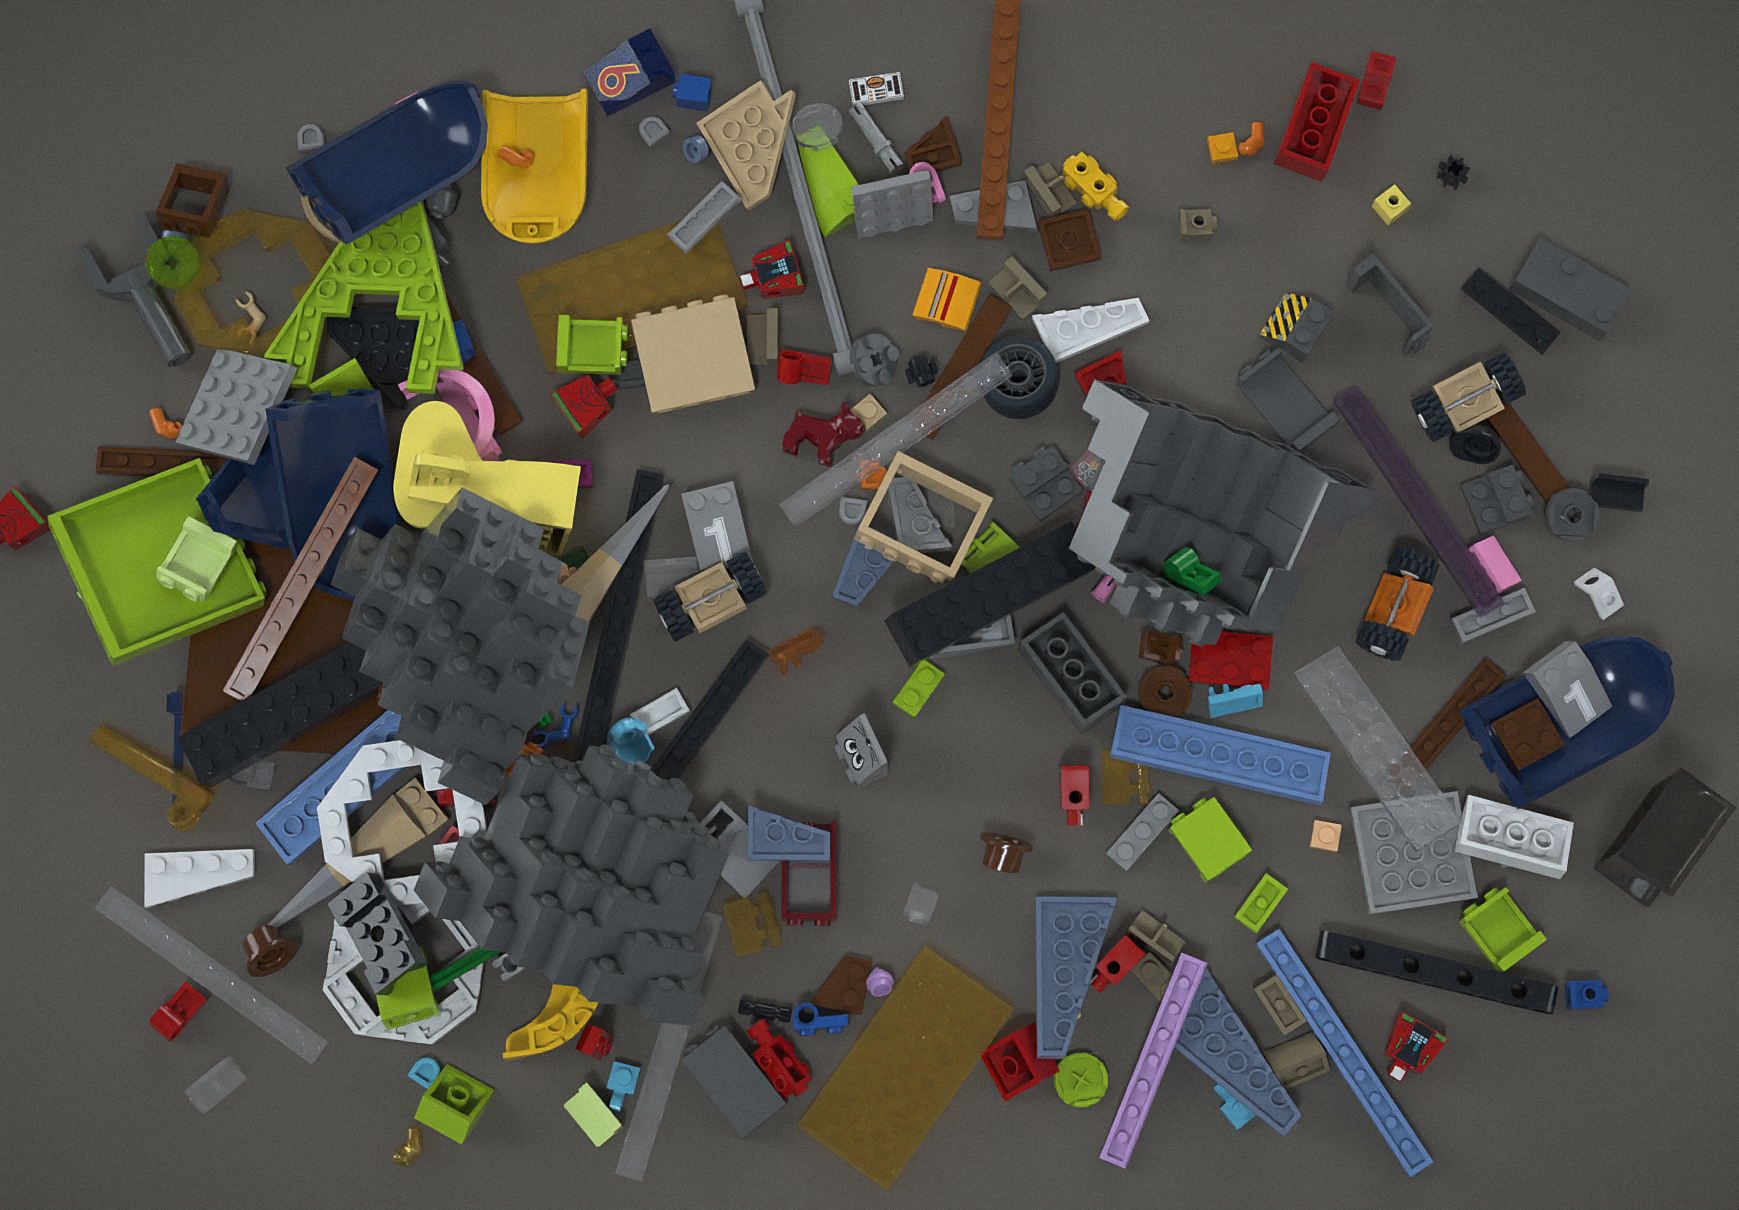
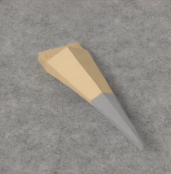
M669 484L665 485L562 584L581 595L576 613L577 617L587 622L591 621L622 565L668 492Z
M414 778L396 794L392 795L351 837L353 856L381 853L383 864L430 837L450 819L429 792H425V787L418 778ZM326 863L268 925H273L276 928L280 927L352 881Z

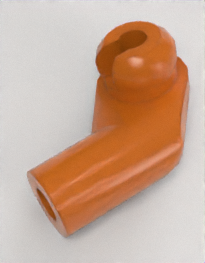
M1251 123V137L1245 142H1241L1238 146L1239 154L1242 156L1255 155L1263 148L1264 123Z
M504 145L501 146L496 155L507 163L521 168H528L533 160V154L530 151L524 149L518 154Z
M161 407L149 411L158 435L170 439L178 437L182 427L181 423L167 421Z

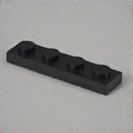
M1480 268L1476 270L1461 288L1464 293L1541 355L1546 352L1561 334Z

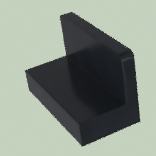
M1596 473L1590 480L1589 495L1593 501H1596L1598 507L1641 512L1644 503V490L1649 485V479Z

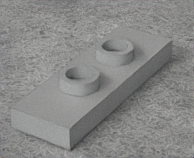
M721 181L667 234V237L687 255L741 201V198Z

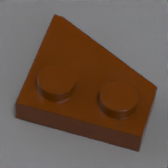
M944 117L940 124L932 131H928L917 144H913L904 152L909 172L919 162L928 163L936 172L961 166L962 162L948 117Z
M845 956L810 1000V1003L816 1007L861 1016L867 990L866 981L870 974L872 961Z

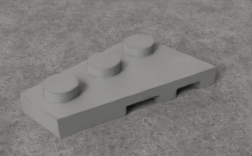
M1026 180L1007 184L1004 215L1005 229L1021 228L1027 229V231H1037ZM980 190L949 196L956 224L977 226Z
M906 477L893 478L887 489V496L896 541L922 554L950 551L952 546L940 530L939 522L931 514L927 501L917 483Z

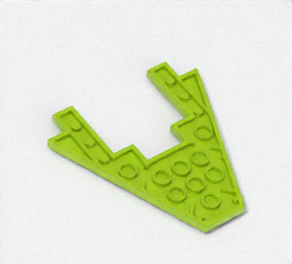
M423 200L349 244L340 241L264 355V359L290 364L297 369L289 388L310 389L309 385L312 382L325 317L350 318L355 294L399 295L396 310L398 319L419 320L406 385L408 392L435 394L439 370H463V362Z

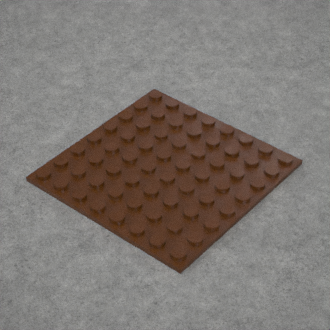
M243 539L245 545L243 552L246 559H252L256 568V573L253 574L257 582L262 581L267 592L264 606L190 635L180 735L242 702L225 693L223 689L295 563L290 547L283 549ZM314 585L253 695L349 643L342 639L353 601H350L349 598L337 597L323 592ZM375 697L279 751L337 754L383 715L387 709L377 705L379 698Z

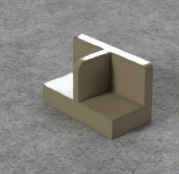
M1049 162L1038 169H1035L1032 165L1024 170L1023 180H1026V185L1049 218L1059 216L1076 206V200L1064 184L1065 177L1063 175L1059 176Z
M1012 256L1004 262L1003 270L989 281V286L1007 305L1012 307L1014 313L1021 320L1026 319L1046 301L1047 293Z
M1143 910L1126 932V934L1169 965L1175 960L1186 944V941L1166 928L1167 925L1165 923L1162 925Z

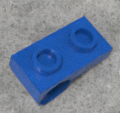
M802 1003L794 1011L793 1030L794 1032H799L800 1036L816 1035V1030L827 1029V1034L843 1033V1028H849L847 1014L819 1017L817 1008L811 1003ZM803 1009H810L814 1013V1019L810 1023H802L798 1018L799 1013Z

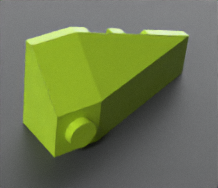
M819 126L798 137L797 142L817 223L825 238L855 222L851 187L858 186L859 184Z

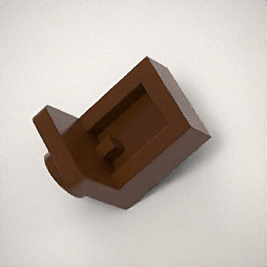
M1143 631L1138 658L1165 665L1177 663L1180 661L1183 653V637L1179 635L1166 636L1151 631Z

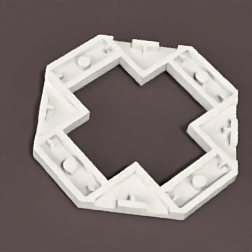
M401 740L363 745L317 807L325 862L353 883L366 872L379 874L396 906L422 903V900L414 892L419 875L385 880L381 853L354 857L346 803L373 799L369 772L421 765L425 792L448 788L437 783L443 760ZM453 790L459 837L472 838V836H479L484 838L487 832L484 804ZM458 841L433 845L436 863L437 861H442L449 864Z
M423 902L399 906L412 925L430 912ZM334 918L332 941L330 942L323 991L354 1034L433 1045L477 1012L484 963L453 980L459 989L438 1004L440 1015L387 1030L381 1020V1016H377L347 976L349 972L364 961L346 927H340ZM443 919L465 949L463 953L444 966L446 967L480 946L460 921Z

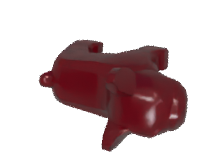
M843 402L839 413L830 420L802 415L801 411H797L795 420L783 437L782 449L785 454L796 457L798 453L797 446L808 440L818 447V463L831 467L832 454L839 449L843 442L861 438L865 426L860 418L850 412L846 402Z

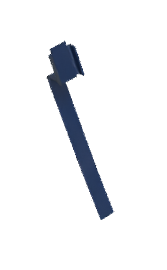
M170 692V695L167 694L166 712L174 715L172 813H181L183 748L179 745L177 737L180 736L182 714L179 712H182V694L180 692Z

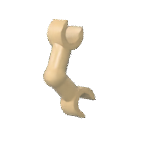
M245 292L250 298L248 304L243 305L238 299H236V302L242 310L248 311L253 317V321L248 329L240 333L239 340L243 342L247 335H252V340L249 344L251 347H254L258 342L257 334L266 321V315L255 305L254 297L249 292Z

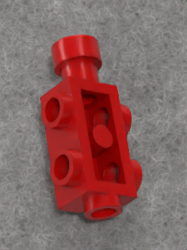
M762 1019L746 1031L752 1041L756 1040L760 1046L752 1055L783 1100L792 1094L797 1098L809 1089L807 1083L812 1080L809 1076V1068L805 1063L797 1059L793 1053L792 1043L784 1040L781 1035L774 1038L769 1031L770 1026L765 1019Z

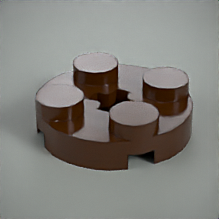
M1171 666L1157 667V669L1148 672L1143 677L1138 689L1140 706L1143 710L1176 718L1180 717L1188 709L1193 695L1192 687L1186 675L1181 670ZM1167 686L1173 697H1167L1166 700H1163L1161 695L1158 694V689L1163 690Z

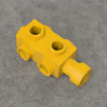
M1081 151L1076 157L1072 155L1064 162L1062 173L1065 177L1064 184L1069 190L1073 191L1076 189L1082 195L1080 199L1089 209L1094 207L1097 211L1104 207L1108 211L1107 215L1114 222L1120 220L1127 213L1130 207L1123 200H1118L1115 197L1118 188L1117 182L1110 174L1107 173L1105 175L1099 169V164L1092 156L1089 155L1087 157ZM1082 166L1085 171L1080 172L1077 169ZM1099 183L1103 189L1098 190L1094 186Z

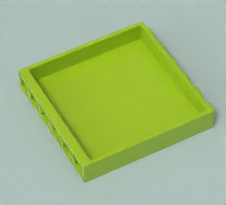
M200 458L48 516V526L112 667L264 606L267 592L262 581L257 582L253 574L256 573V568L252 559H246L243 552L245 545L242 538L226 535L237 541L236 550L205 603L200 600L197 602L189 600L183 595L182 591L176 588H166L156 578L157 568L162 566L183 530V524L188 516L209 526L196 498L213 476L208 465L203 466Z

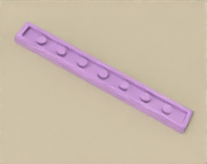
M1181 953L1099 1158L1124 1169L1127 1168L1208 963Z

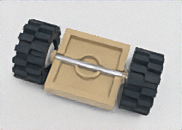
M1506 353L1484 363L1485 369L1482 363L1478 362L1432 386L1435 394L1430 390L1411 400L1414 412L1418 417L1417 419L1432 442L1451 434L1453 429L1455 433H1459L1505 409L1500 399L1505 404H1509L1526 395L1523 380L1519 376L1515 364Z
M746 552L726 561L734 578L732 580L721 562L674 586L683 603L682 606L672 590L653 599L659 616L674 642L694 633L686 615L690 616L700 634L746 610V605L737 589L740 590L748 604L767 595L762 579Z

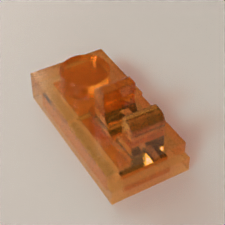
M812 627L768 650L767 653L771 660L777 664L780 672L785 675L787 674L785 669L786 661H792L796 668H798L801 664L797 656L815 652L824 642L818 631Z

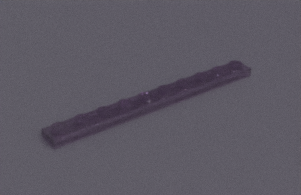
M1355 386L1334 398L1333 403L1478 616L1482 618L1504 604L1503 599L1358 387Z

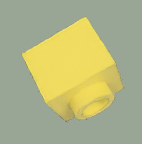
M1395 184L1377 197L1372 204V208L1388 226L1407 212L1411 206L1410 201ZM1389 199H1392L1396 205L1390 204Z

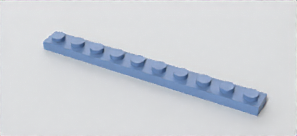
M1276 930L1255 945L1275 975H1278L1307 1020V1024L1408 1177H1412L1433 1163V1160L1281 930Z

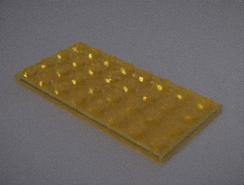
M678 221L516 277L515 279L549 374L558 373L556 358L559 315H569L571 320L617 321V317H622L624 325H628V341H623L624 350L637 345L631 322L632 319H636V314L651 311V314L655 315L662 313L661 309L670 306H677V310L687 308V303L702 300L703 304L713 302V297L728 294L729 298H735L737 310L747 307V302L718 224L687 255L667 237V234L681 222Z
M924 946L797 1126L888 1191L1014 1009Z

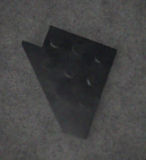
M352 307L350 318L327 317L328 335L351 359H356L361 369L398 408H403L404 393L400 390L398 384L408 380L419 320L398 319L396 316L397 307Z

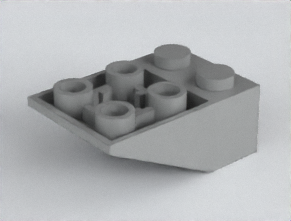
M722 801L701 821L700 824L708 829V833L713 838L721 842V846L729 854L720 877L746 899L780 861H748V825Z

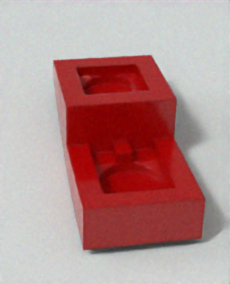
M1371 51L1357 104L1382 110L1396 57Z

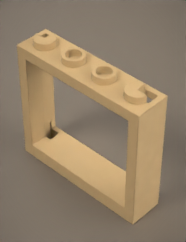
M897 451L856 532L854 540L864 544L866 549H874L882 553L883 557L890 561H898L906 565L907 569L914 573H922L930 577L934 583L938 581L947 586L952 583L993 498ZM896 473L977 513L951 567L869 528Z

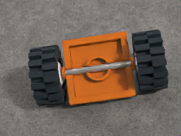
M1401 546L1395 547L1387 565V570L1393 575L1384 573L1356 639V644L1360 648L1366 649L1367 652L1374 653L1378 657L1382 656L1384 659L1389 658L1391 661L1401 660L1409 641L1406 635L1414 637L1434 590L1432 583L1440 566L1436 560H1432L1431 556H1426L1423 552L1419 553L1415 549L1410 550L1408 547L1403 548Z

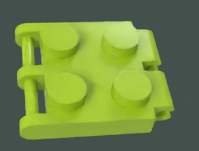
M993 521L988 524L989 528L978 539H973L972 545L969 547L961 563V566L969 574L1020 548ZM992 532H994V534L984 544L981 543ZM977 548L978 550L966 561L965 558Z

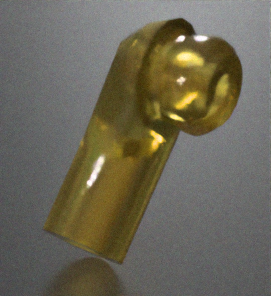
M421 1128L407 1129V1144L399 1151H395L392 1156L393 1162L396 1165L407 1166L420 1155Z

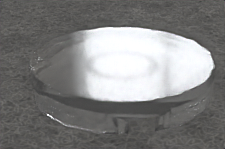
M826 103L807 105L799 110L792 122V131L797 143L803 148L807 147L815 151L827 149L836 144L844 129L839 111Z

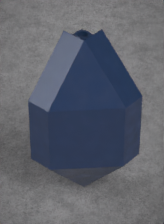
M268 435L254 465L228 458L196 500L213 532L285 549L289 547L271 440L270 435Z

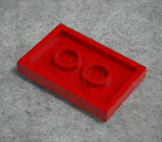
M1221 631L1216 645L1204 644L1203 646H1198L1191 643L1189 683L1216 686L1227 684L1228 687L1240 688L1244 685L1253 686L1260 684L1262 690L1268 691L1273 637Z

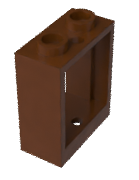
M176 163L156 210L159 227L168 231L188 233L195 237L210 238L230 190L227 174ZM180 188L211 195L202 216L171 209Z

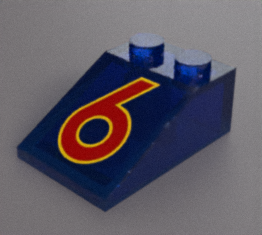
M651 29L626 40L584 71V75L607 117L676 82L674 71Z

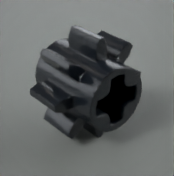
M1451 155L1448 158L1447 164L1442 161L1440 162L1438 167L1442 171L1438 173L1436 178L1442 179L1444 188L1448 185L1453 186L1457 190L1459 182L1466 184L1469 178L1464 174L1469 172L1470 167H1465L1463 163L1464 158L1460 160L1453 159Z
M922 355L908 362L909 368L905 369V374L909 384L915 382L917 387L921 388L935 382L934 375L938 374V368L934 359L928 361L927 357Z

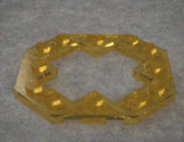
M239 209L216 222L210 238L194 236L174 303L200 347L234 351L264 358L265 353L287 321L257 338L244 317L221 330L199 293L222 280L210 258L254 233L267 253L291 241L312 276L310 280L290 290L297 304H299L330 257L311 223Z

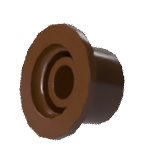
M990 832L981 833L980 839L987 843L982 864L1002 872L1019 873L1023 852H1032L1033 845L1012 836Z
M273 925L257 928L243 941V949L249 957L246 964L247 972L252 977H264L279 971L294 958L297 952L296 943L292 939L282 938L277 928Z

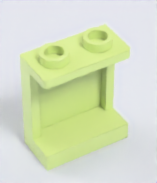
M188 516L183 524V530L162 566L157 568L156 578L159 579L158 582L169 589L176 588L182 591L183 595L189 600L195 602L200 600L205 603L235 552L237 541L222 533L213 532L211 527Z

